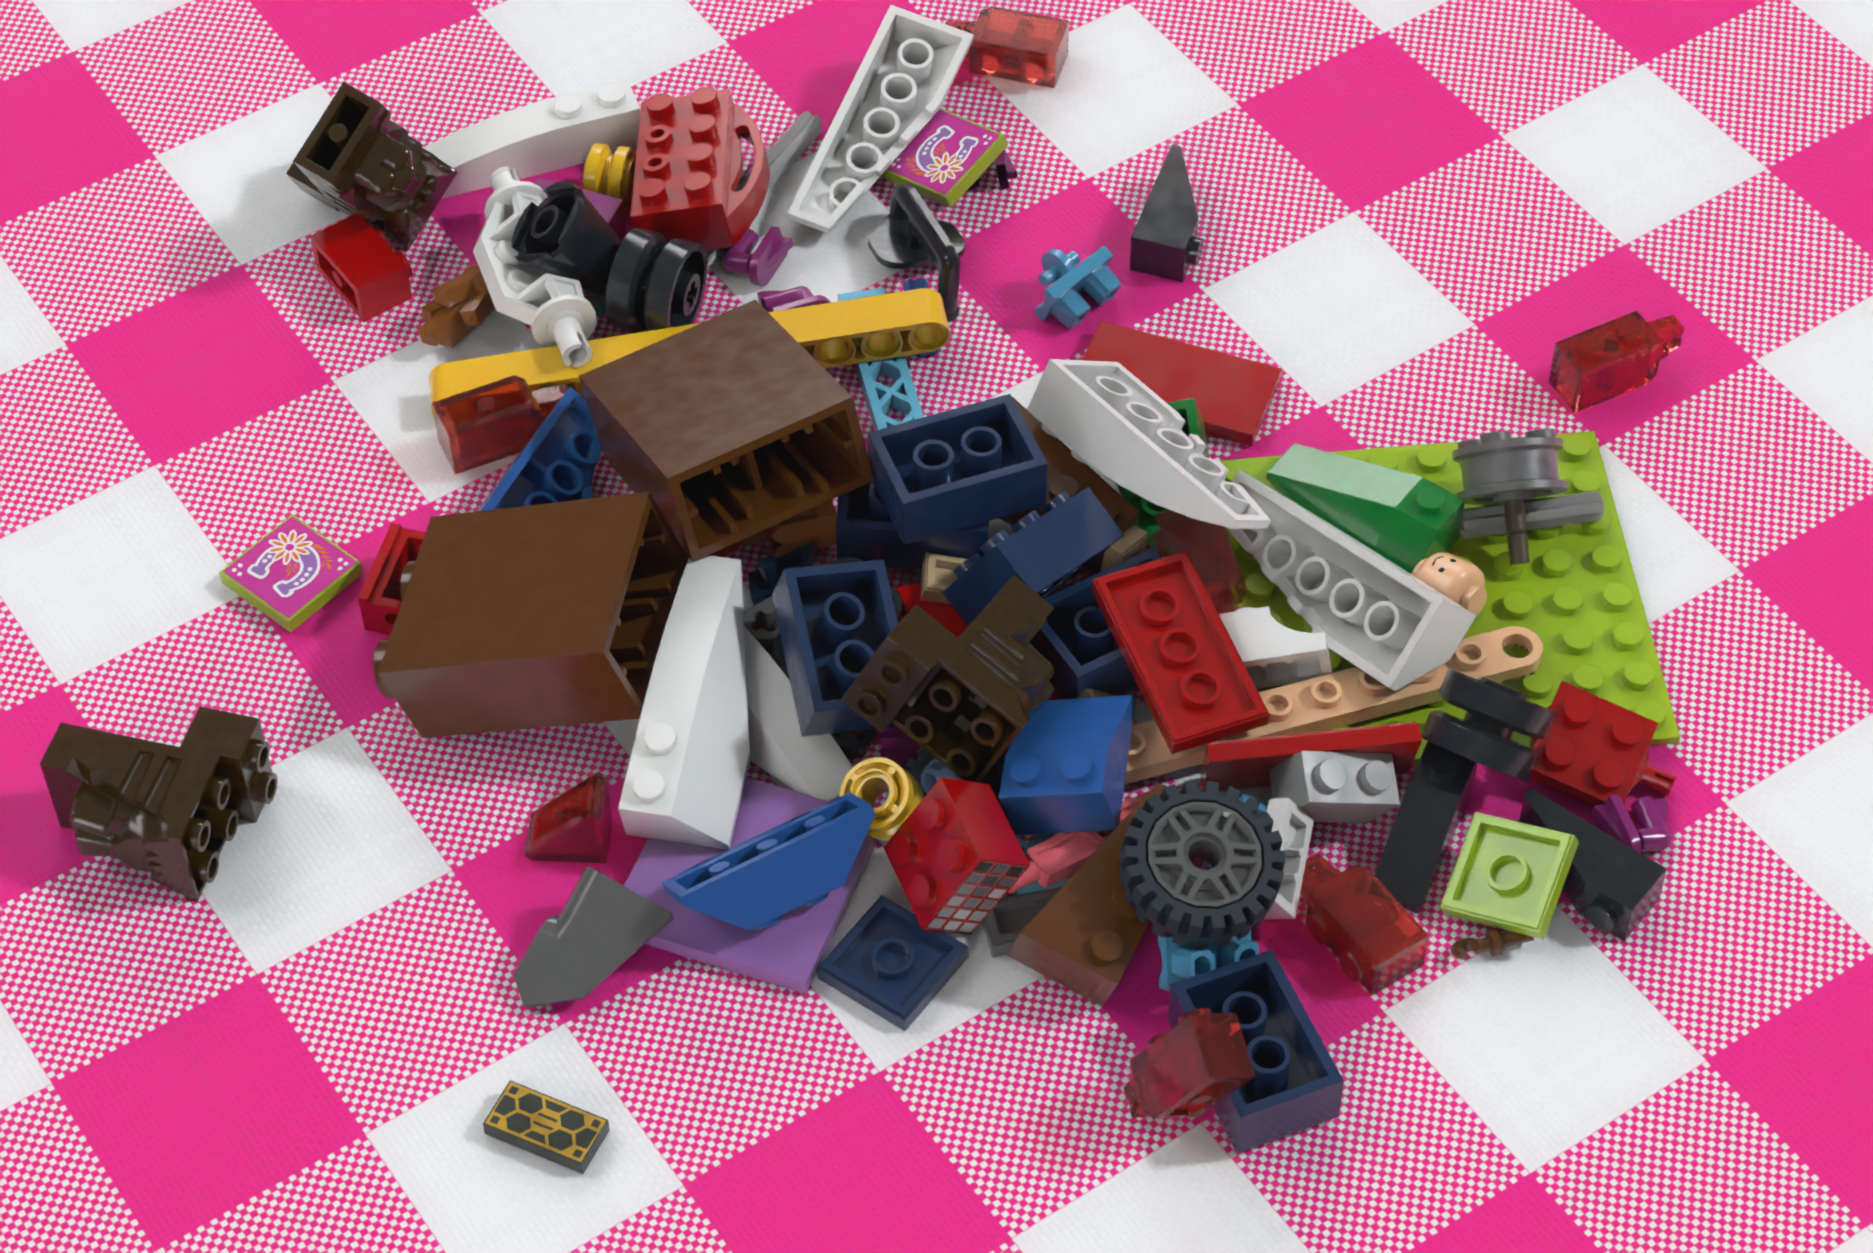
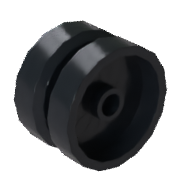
M641 227L633 228L624 237L610 270L605 306L608 323L615 329L630 333H639L645 328L647 331L694 324L703 300L707 280L708 261L704 246L699 242L679 237L671 239L667 243V239L660 232Z
M1448 669L1439 694L1445 702L1467 712L1464 719L1440 710L1430 712L1421 733V738L1489 768L1529 782L1539 757L1534 749L1512 740L1511 736L1516 731L1537 740L1547 738L1558 713L1526 700L1528 695L1485 677L1477 680L1455 670Z

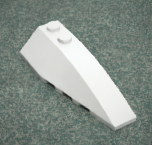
M890 5L787 212V219L830 234L941 108L972 44L974 34Z
M622 80L541 100L498 114L456 131L423 148L458 172L441 198L444 199L491 187L490 177L495 170L501 167H509V172L514 168L518 172L519 178L524 179L584 164L594 143L608 144L612 154L615 153L619 146L632 147L635 151L637 150L640 106L628 80Z
M1049 359L1027 411L1042 423L1041 427L1047 434L1062 440L1072 449L1071 454L1075 459L1084 464L1091 465L1118 485L1144 499L1187 517L1231 529L1268 528L1271 519L1246 490L1239 484L1225 481L1228 470L1220 460L1209 459L1202 454L1206 444L1200 437L1194 434H1189L1187 437L1182 431L1185 420L1181 415L1119 362Z
M1238 470L1232 482L1241 485L1271 519V522L1267 529H1227L1244 550L1254 556L1262 566L1261 570L1266 577L1288 598L1286 601L1293 610L1303 616L1313 630L1311 632H1325L1328 648L1394 691L1451 659L1476 618L1475 614L1244 471Z
M707 555L694 562L690 558L687 561L652 669L618 807L626 835L726 850L730 849L751 755L746 684V648L744 642L742 564L740 559Z
M744 626L749 710L748 726L751 752L749 763L753 762L770 774V780L782 788L829 802L835 801V799L839 798L841 784L845 776L853 766L831 734L801 736L790 680Z

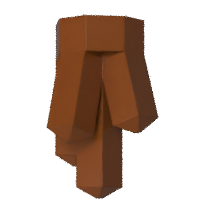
M471 265L460 276L433 289L435 299L422 307L423 320L426 323L418 329V332L424 344L431 346L440 344L454 348L496 310L479 267Z
M830 500L738 542L748 546L774 541L772 556L776 559L810 541H815L817 548L837 545V511L833 501Z

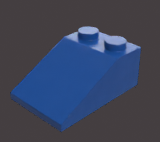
M1133 695L1047 700L1040 710L1030 716V721L1011 743L1005 755L999 800L1016 835L1115 830L1120 823L1136 703Z

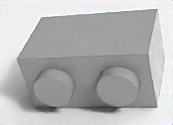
M1300 751L1269 770L1273 799L1289 798L1311 817L1314 822L1367 823L1400 805L1392 754Z

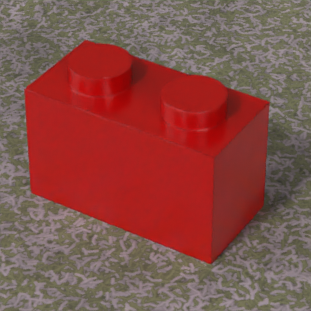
M356 213L310 236L317 270L363 322L412 298L409 278L413 276V272L407 258L401 252L395 253L388 245L382 230L377 225L371 227L361 215Z

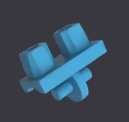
M1102 246L1078 264L1080 257L1075 251H1071L1066 255L1058 249L1049 250L1042 256L1041 263L1044 272L1038 275V279L1043 286H1050L1044 291L1045 301L1035 308L1034 313L1042 321L1054 315L1068 329H1073L1083 321L1091 310L1089 304L1079 294L1086 291L1100 306H1103L1120 289L1121 282L1107 267L1114 255L1105 246Z
M1251 930L1247 936L1240 940L1233 936L1227 945L1217 947L1215 940H1211L1207 948H1194L1193 939H1187L1184 946L1172 943L1174 934L1170 932L1165 933L1162 938L1158 936V945L1162 956L1159 988L1170 991L1171 984L1258 955L1259 945L1251 940Z

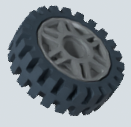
M1187 781L1179 791L1174 784L1164 788L1160 797L1153 794L1146 800L1143 808L1139 807L1134 814L1125 833L1120 850L1118 877L1120 887H1125L1124 899L1128 906L1135 905L1137 907L1135 916L1142 924H1145L1148 920L1153 923V933L1162 938L1166 931L1174 934L1172 943L1184 946L1187 939H1193L1194 948H1207L1211 940H1215L1217 947L1229 944L1233 936L1238 940L1247 936L1252 927L1257 928L1270 911L1279 892L1284 874L1285 851H1280L1282 838L1279 830L1272 832L1273 819L1267 812L1259 815L1257 813L1259 803L1251 797L1245 803L1238 800L1241 792L1238 789L1230 786L1226 794L1218 792L1219 783L1207 781L1204 789H1198L1197 781ZM1194 858L1206 860L1212 866V869H1199L1190 860Z

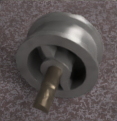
M1538 429L1525 432V437L1511 438L1510 431H1496L1481 434L1480 439L1457 443L1458 449L1452 452L1453 461L1461 463L1464 491L1457 493V496L1465 500L1464 504H1503L1506 532L1509 533L1507 541L1510 565L1530 563L1528 537L1525 533L1527 528L1523 501L1552 496L1568 490L1567 481L1559 479L1556 454L1557 451L1563 449V440L1556 438L1555 429Z

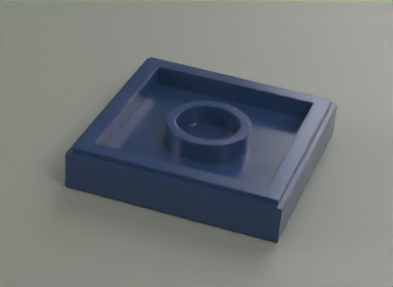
M881 895L817 967V977L842 994L906 1031L968 959L969 946L945 932L922 930L915 914Z

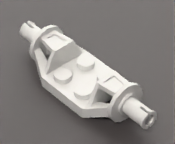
M509 167L498 168L490 177V185L494 192L486 202L484 209L486 220L473 249L495 309L500 313L531 325L532 335L540 346L558 345L562 361L566 366L569 367L572 362L573 368L582 367L591 360L593 355L592 348L588 344L587 339L594 332L597 324L596 311L592 304L584 298L579 280L548 273L544 274L526 267L517 261L515 256H518V252L512 248L511 243L516 224L531 202L539 206L547 196L540 186L531 182L520 181L519 174L514 168L510 172Z

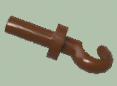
M1496 929L1486 931V938H1464L1456 941L1451 946L1450 951L1454 957L1460 959L1467 957L1466 951L1468 950L1478 953L1490 951V954L1495 957L1502 955L1504 947L1533 941L1534 937L1515 932L1499 934Z

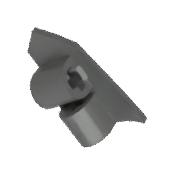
M586 866L561 913L551 916L541 926L514 973L524 1007L530 1008L585 999L637 950L673 920L672 913L601 872Z

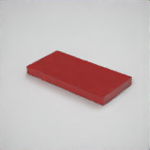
M1105 321L1100 322L1082 359L1085 361L1119 362L1166 403L1194 398L1204 420L1206 434L1252 446L1282 376V368Z
M1187 551L1092 579L1091 591L1171 754L1268 725L1270 714Z
M1416 722L1211 742L1206 747L1201 768V785L1205 787L1207 781L1219 783L1218 791L1228 790L1230 786L1235 789L1271 786L1269 770L1300 751L1392 754L1395 773L1409 772L1422 742L1420 726Z

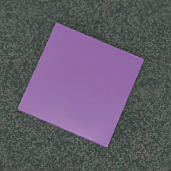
M746 777L730 848L831 802ZM866 835L845 885L829 892V896L816 905L800 906L783 914L782 919L777 924L765 929L748 931L686 908L664 891L661 882L677 876L692 866L726 851V849L648 838L624 886L671 912L673 915V920L645 943L646 945L806 994L878 840Z

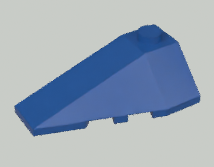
M571 387L567 389L477 511L592 498L594 488H591L594 469L600 461L602 450L587 401L583 396Z

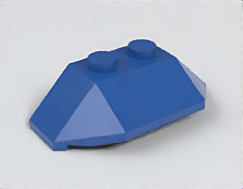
M850 792L827 805L810 810L679 873L677 876L661 882L665 893L686 908L748 931L771 927L782 919L783 914L800 906L816 905L824 901L829 896V892L845 885L875 817L873 807Z

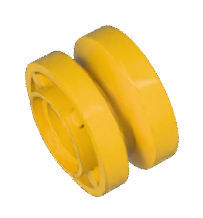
M594 143L584 166L583 189L623 199L624 211H626L632 200L636 162L634 149L632 147L619 146L615 153L612 154L608 144Z
M882 757L869 758L856 764L845 776L839 793V797L851 792L872 805L875 817L867 835L882 841H889L924 798L920 784L911 774L896 762ZM889 790L885 803L875 808L877 797L882 792Z

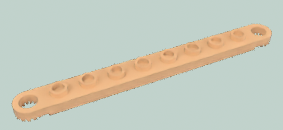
M1510 626L1462 639L1449 661L1396 691L1388 688L1358 667L1262 691L1259 694L1270 714L1268 725L1213 742L1328 731L1443 700L1439 690L1448 669L1455 670L1477 680L1485 677L1500 684L1504 680L1520 679L1523 675L1526 678L1530 673L1534 674L1536 669L1539 668L1543 644L1539 636L1530 629ZM1509 644L1512 647L1518 644V648L1524 646L1523 650H1528L1527 653L1529 655L1524 658H1513L1503 650L1504 647L1509 648ZM1155 720L1132 725L1125 784L1203 764L1206 747L1209 743L1171 754Z

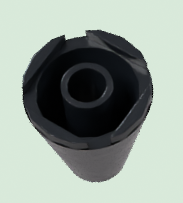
M561 181L548 186L543 190L548 197L539 206L531 202L516 224L511 240L512 248L518 252V256H515V258L524 266L544 274L548 273L579 280L583 289L606 297L610 270L622 240L583 191L571 182Z

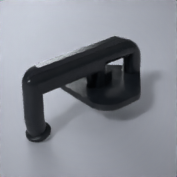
M899 184L891 193L889 214L868 237V247L876 260L889 268L906 269L934 264L939 271L937 292L941 294L947 321H954L959 315L957 303L961 265L960 257L965 252V241L954 225L937 220L913 185Z

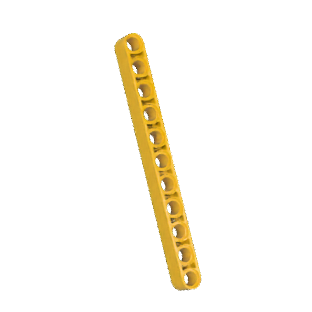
M929 288L768 312L824 369L928 353L939 350L950 339V330L941 294ZM700 323L587 340L592 348L593 355L587 364L578 368H573L572 362L569 367L563 363L558 345L440 364L432 369L429 374L432 416L439 424L454 427L551 412L569 387L585 398L579 375Z

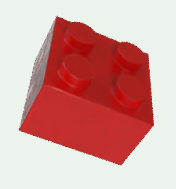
M941 777L883 847L922 930L972 935L1030 866L990 784Z

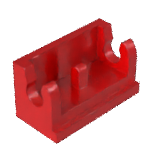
M391 523L358 597L365 630L391 635L402 603L400 580L403 568L409 561L417 559L426 532L402 528L401 524Z

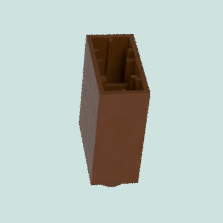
M756 300L579 375L604 458L634 493H651L681 544L683 551L692 562L874 481L853 397Z
M650 492L433 516L428 524L417 559L409 561L403 568L400 580L402 603L389 638H383L376 646L373 658L376 684L386 698L396 699L422 738L640 719L665 625L689 558L683 551L681 544Z

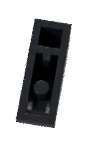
M1172 144L1131 236L1130 270L1184 282L1190 265L1197 266L1199 264L1204 239L1197 237L1198 214L1181 146Z
M1429 741L1427 742L1400 805L1370 886L1369 897L1419 914L1472 796L1477 762Z
M1530 788L1524 794L1519 822L1575 835L1579 842L1562 888L1577 912L1587 918L1594 927L1604 932H1610L1621 940L1626 941L1659 901L1667 869Z

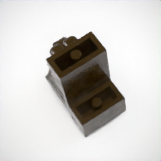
M343 82L296 155L286 174L303 192L338 212L341 210L350 216L356 213L361 215L371 227L377 225L386 237L410 249L458 172L434 154L422 148V144L410 137L406 129L391 121V112L382 103Z
M1013 575L959 637H956L916 604L885 638L841 701L881 733L893 723L962 780L980 783L1030 721V716L1040 710L1055 691L1049 681L1054 674L1053 665L1030 643L1046 623V618L1054 607Z
M201 706L180 747L60 723L40 762L60 827L73 829L75 840L82 856H114L121 860L125 866L135 870L151 872L150 877L153 881L181 893L187 900L198 902L206 883H212L219 868V855L225 842L231 841L234 838L239 819L256 823L264 805L270 804L273 801L278 783L277 775L272 772L269 760L270 746L264 740L259 718Z

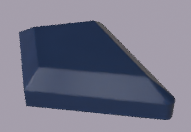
M810 541L777 559L774 556H767L758 561V569L748 573L750 595L754 606L772 596L784 569L813 566L818 554L815 541Z

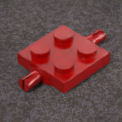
M1561 681L1551 705L1547 708L1558 713L1548 737L1538 740L1530 738V748L1534 749L1539 757L1530 779L1593 807L1605 805L1609 795H1619L1625 805L1629 793L1637 787L1638 783L1668 796L1676 776L1647 764L1649 760L1648 747L1659 723Z

